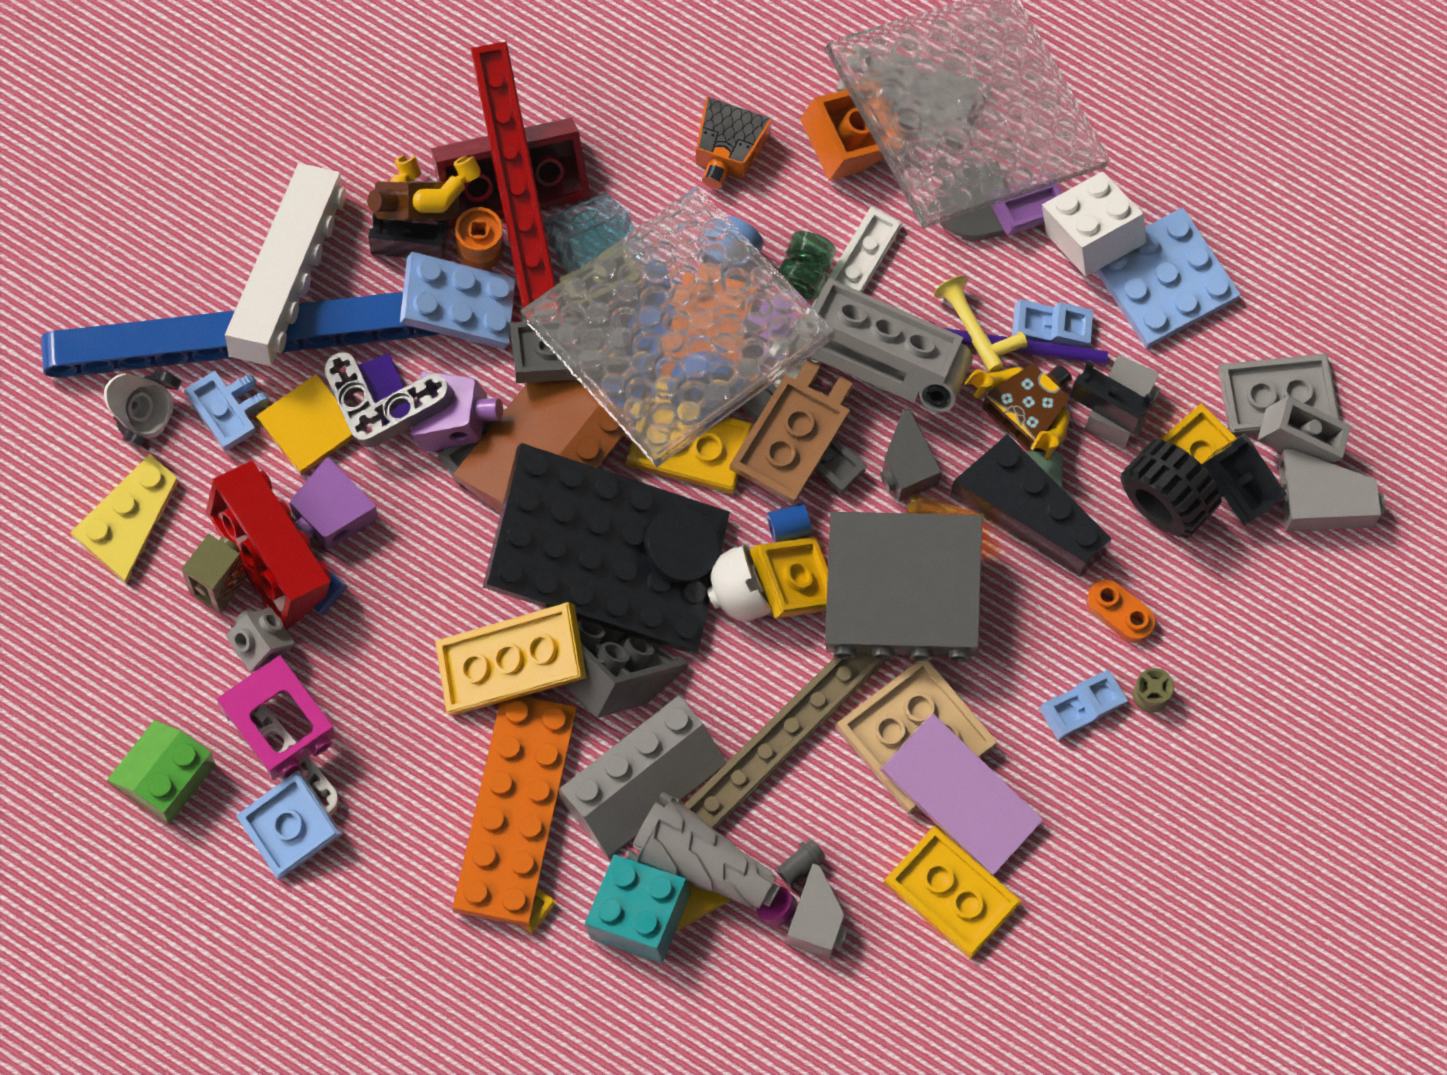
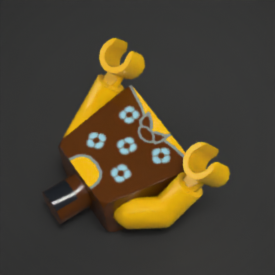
M401 155L395 160L399 175H394L390 181H380L375 184V190H372L368 195V207L371 211L375 212L377 219H458L459 195L465 189L464 183L478 178L480 168L474 156H471L469 159L467 156H463L454 162V167L459 175L456 177L451 176L446 182L411 181L421 175L416 155H413L408 161L405 155Z
M1033 364L1024 369L1014 367L990 373L977 369L964 382L966 386L972 384L977 387V391L974 393L976 399L981 398L985 392H988L985 395L982 410L1027 451H1037L1041 448L1046 451L1044 458L1049 460L1055 449L1065 441L1071 415L1067 409L1070 398L1063 389L1073 378L1063 366L1057 365L1047 375Z

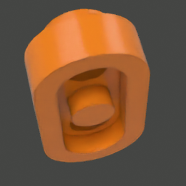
M1100 580L1092 585L1087 595L1086 604L1089 612L1128 642L1140 643L1149 638L1155 626V616L1149 607L1112 580ZM1102 593H1109L1112 595L1113 601L1105 602L1101 599L1100 595ZM1130 617H1140L1143 624L1134 625Z

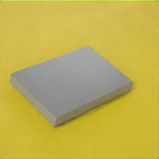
M1328 353L1219 364L1218 374L1228 430L1234 436H1241L1244 433L1246 435L1259 434L1266 408L1287 396L1340 420Z

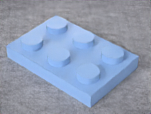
M411 252L406 262L400 323L504 350L509 344L515 278Z

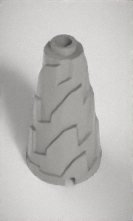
M663 792L659 799L666 806L664 807L655 802L633 842V845L636 846L635 849L640 851L638 855L630 850L627 859L686 878L687 883L703 890L719 893L749 908L754 909L756 907L760 909L762 904L770 907L780 889V886L774 883L776 876L772 875L773 872L739 850L729 839L712 829L697 814L678 803L679 800Z

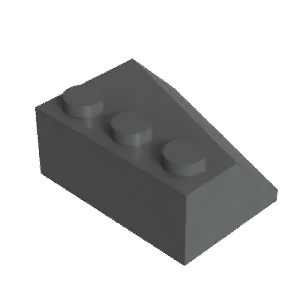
M577 618L587 678L562 686L570 690L584 704L587 711L599 718L649 703L687 669L689 662L680 656H677L675 660L671 659L659 651L661 644Z

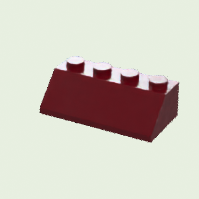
M572 117L525 127L540 209L591 199L579 130ZM488 136L430 148L438 182H446L451 176L456 177L459 175L454 167V162L463 156H467L468 159L474 156L480 168L478 178L464 183L465 189L459 195V216L470 208L483 207L495 212L500 219L504 218ZM447 219L450 230L455 229L457 219Z

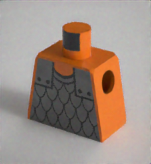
M707 97L695 157V163L706 168L702 182L711 188L720 189L727 175L743 179L769 139L772 118Z

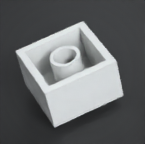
M1103 171L1042 204L1046 235L1085 277L1147 243L1143 212Z

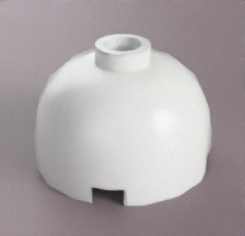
M746 543L728 550L716 560L710 575L712 586L707 588V593L716 609L722 607L728 616L736 620L751 621L772 613L751 557V548Z

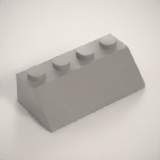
M678 695L559 788L560 802L605 856L610 858L637 836L655 802L664 807L666 806L659 799L663 792L677 798L679 803L716 774L727 762L703 722Z

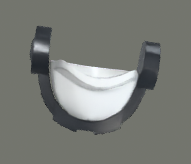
M156 369L154 374L142 378L132 374H120L107 383L104 390V400L107 408L114 415L113 419L117 423L118 430L123 435L122 440L134 448L149 452L153 443L146 438L157 437L162 433L170 419L171 413H173L174 402L172 395L167 389L179 390L182 380L170 373Z

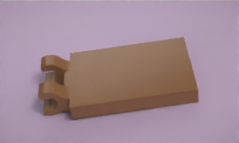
M810 359L806 360L796 379L785 374L729 466V470L795 505L850 413V409L843 405L852 392L851 387L853 383L840 376L828 396L812 388L820 375L818 371L821 365Z

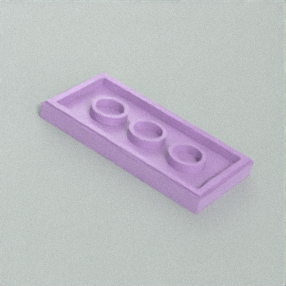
M933 713L924 720L879 769L945 834L991 875L998 871L1043 821L1022 798Z

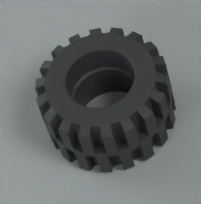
M1152 440L1121 473L1122 487L1138 511L1155 526L1177 537H1191L1222 502L1220 490L1205 467L1188 452L1168 441Z

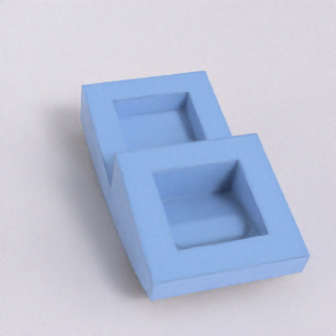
M1020 299L1014 305L1012 336L1017 335L1018 332H1023L1027 340L1069 346H1088L1091 344L1093 310L1062 302L1052 307Z
M1108 669L1080 682L1074 689L1044 702L1039 710L1059 741L1125 705L1128 700Z

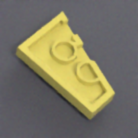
M149 454L70 532L72 538L127 585L132 575V569L139 555H142L155 523L160 520L178 484L177 477Z

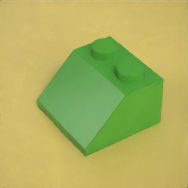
M154 720L110 775L107 782L169 825L216 764L212 752L181 730Z

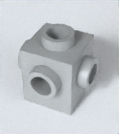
M271 607L258 611L254 609L244 611L237 616L234 621L236 625L226 635L237 656L241 658L249 672L259 670L279 655L283 658L296 644L284 627L281 619Z

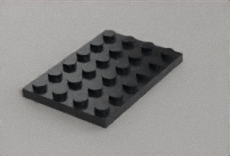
M521 443L516 449L482 588L545 608L569 602L575 605L576 617L694 655L699 651L710 603L707 588L712 586L710 578L712 568L706 575L692 582L674 583L666 580L651 568L647 560L649 558L647 549H644V537L647 527L659 514L672 508H689L701 513L711 522L718 536V559L721 554L730 512Z

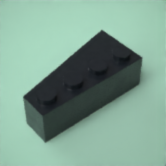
M1008 434L953 481L950 497L960 503L963 501L977 510V514L982 515V517L989 521L992 519L1008 529L1011 535L1019 540L1024 539L1039 549L1040 553L1079 577L1103 557L1108 550L1112 538Z

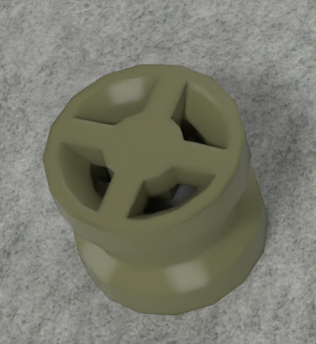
M1150 668L1143 671L1138 677L1132 693L1137 707L1150 713L1159 712L1164 709L1174 691L1173 679L1163 669Z

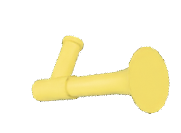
M956 276L945 281L935 290L934 297L946 299L952 304L989 373L999 371L1003 367L999 356L1027 347V340L1023 332H1018L1017 335L992 344L987 334L983 332L965 298L964 287L968 282V277Z

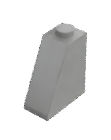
M1294 449L1283 450L1278 460L1280 485L1287 493L1282 499L1286 531L1373 528L1380 516L1384 514L1385 498L1383 492H1378L1376 479Z

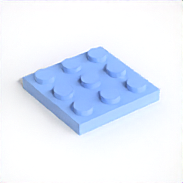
M1183 207L1146 226V244L1096 271L1146 349L1233 304L1241 296Z

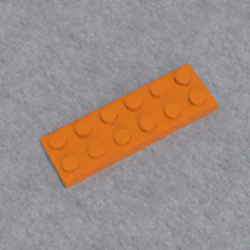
M524 696L499 703L452 907L453 913L529 928L577 707Z

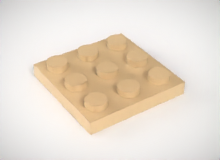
M917 661L836 723V729L907 814L915 810L917 806L879 769L930 714L933 713L979 758L983 757L997 745L996 739L929 661Z

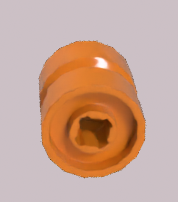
M475 207L464 211L457 219L455 225L458 258L463 265L481 270H489L502 259L504 251L502 222L498 215L488 208Z

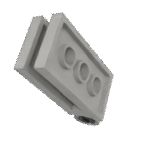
M831 278L827 279L807 319L805 329L795 349L812 360L823 362L846 375L859 378L880 390L888 391L913 403L919 393L921 403L927 409L934 412H946L954 406L973 361L970 349L961 343L962 336Z

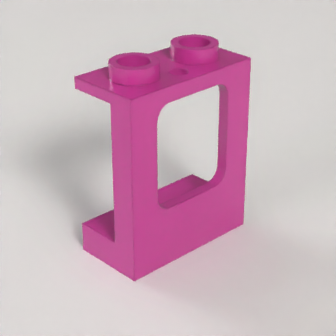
M281 655L216 698L220 711L228 722L231 720L267 769L272 781L279 776L286 778L293 774L300 767L301 764L299 762L311 754L318 756L325 752L332 745L333 742L331 740L336 737L333 725ZM286 692L312 724L313 729L310 734L287 750L278 753L271 748L250 719V715L277 694Z

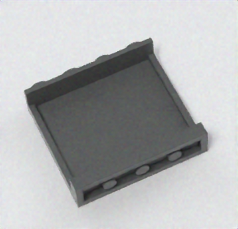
M830 512L825 631L827 653H833L834 657L840 659L856 658V654H871L872 658L878 660L894 659V655H910V659L916 661L932 660V656H948L950 661L966 662L970 661L971 657H979L982 515Z

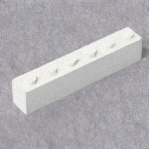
M298 163L225 333L229 357L272 366L276 354L283 352L289 323L294 324L298 315L301 294L306 295L309 290L310 272L313 265H319L323 252V241L325 237L329 238L331 236L336 210H341L345 203L346 189L342 188L340 172Z

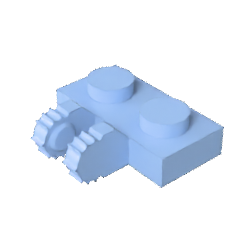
M213 371L184 389L185 396L224 452L256 433L254 425L247 416L258 412L270 400L266 393L261 392L238 404L235 398L241 397L255 387L257 381L253 375H245L226 387L217 372Z

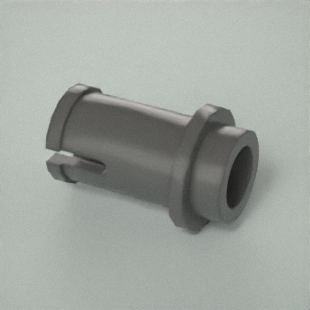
M812 839L806 843L802 841L799 844L800 849L775 868L777 874L789 887H792L795 882L811 869L812 864L821 866V860L826 857L822 849Z

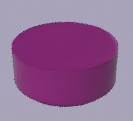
M780 886L770 907L762 904L760 909L756 908V911L767 925L779 927L793 918L797 909V902L795 897L785 887Z

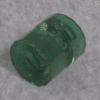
M807 231L794 232L785 252L787 258L781 262L775 282L779 288L793 296L803 299H817L826 280L824 272H827L832 265L836 254V247L828 239L818 234Z

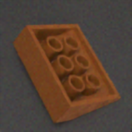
M575 380L526 383L504 410L502 419L492 425L452 477L501 513L518 445L524 443L601 469L630 433L635 419L605 396Z

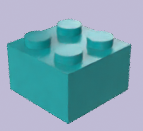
M614 854L585 921L590 939L663 964L691 895L686 878Z

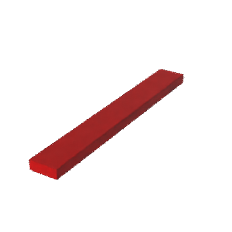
M507 41L472 47L470 51L525 322L563 319Z

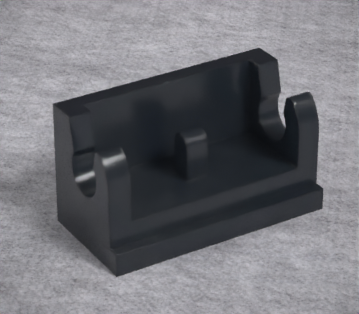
M373 212V228H370L368 236L371 254L407 258L411 252L444 259L448 233L446 221L439 220L438 225L377 219L375 212Z
M1088 360L1083 373L1079 374L1074 381L1069 397L1134 434L1152 406L1154 397L1148 393L1145 397L1139 395L1094 369L1096 363Z
M1245 433L1213 452L1202 463L1243 525L1273 508L1276 502L1287 495Z

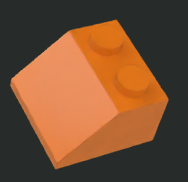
M876 82L815 97L800 118L829 181L859 173L905 145Z

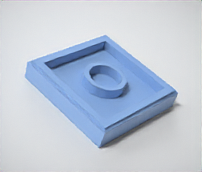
M301 771L294 772L236 815L277 879L284 878L343 835Z

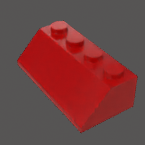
M251 460L213 478L206 514L220 536L229 539L240 549L238 553H240L241 559L244 562L243 566L246 577L265 607H271L281 619L286 630H289L326 598L331 576L326 565L322 561L318 562L311 552V544L307 535L301 530L298 531L291 521L292 515L287 504L283 500L279 501L275 496L267 473L264 470L259 471L254 461Z

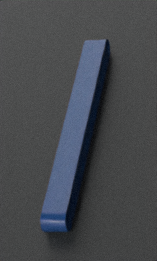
M403 292L298 303L299 310L294 324L289 323L286 330L287 337L283 352L425 337L440 333L400 323ZM235 311L47 332L41 336L43 373L49 377L61 378L230 359L233 357L228 355L225 333Z

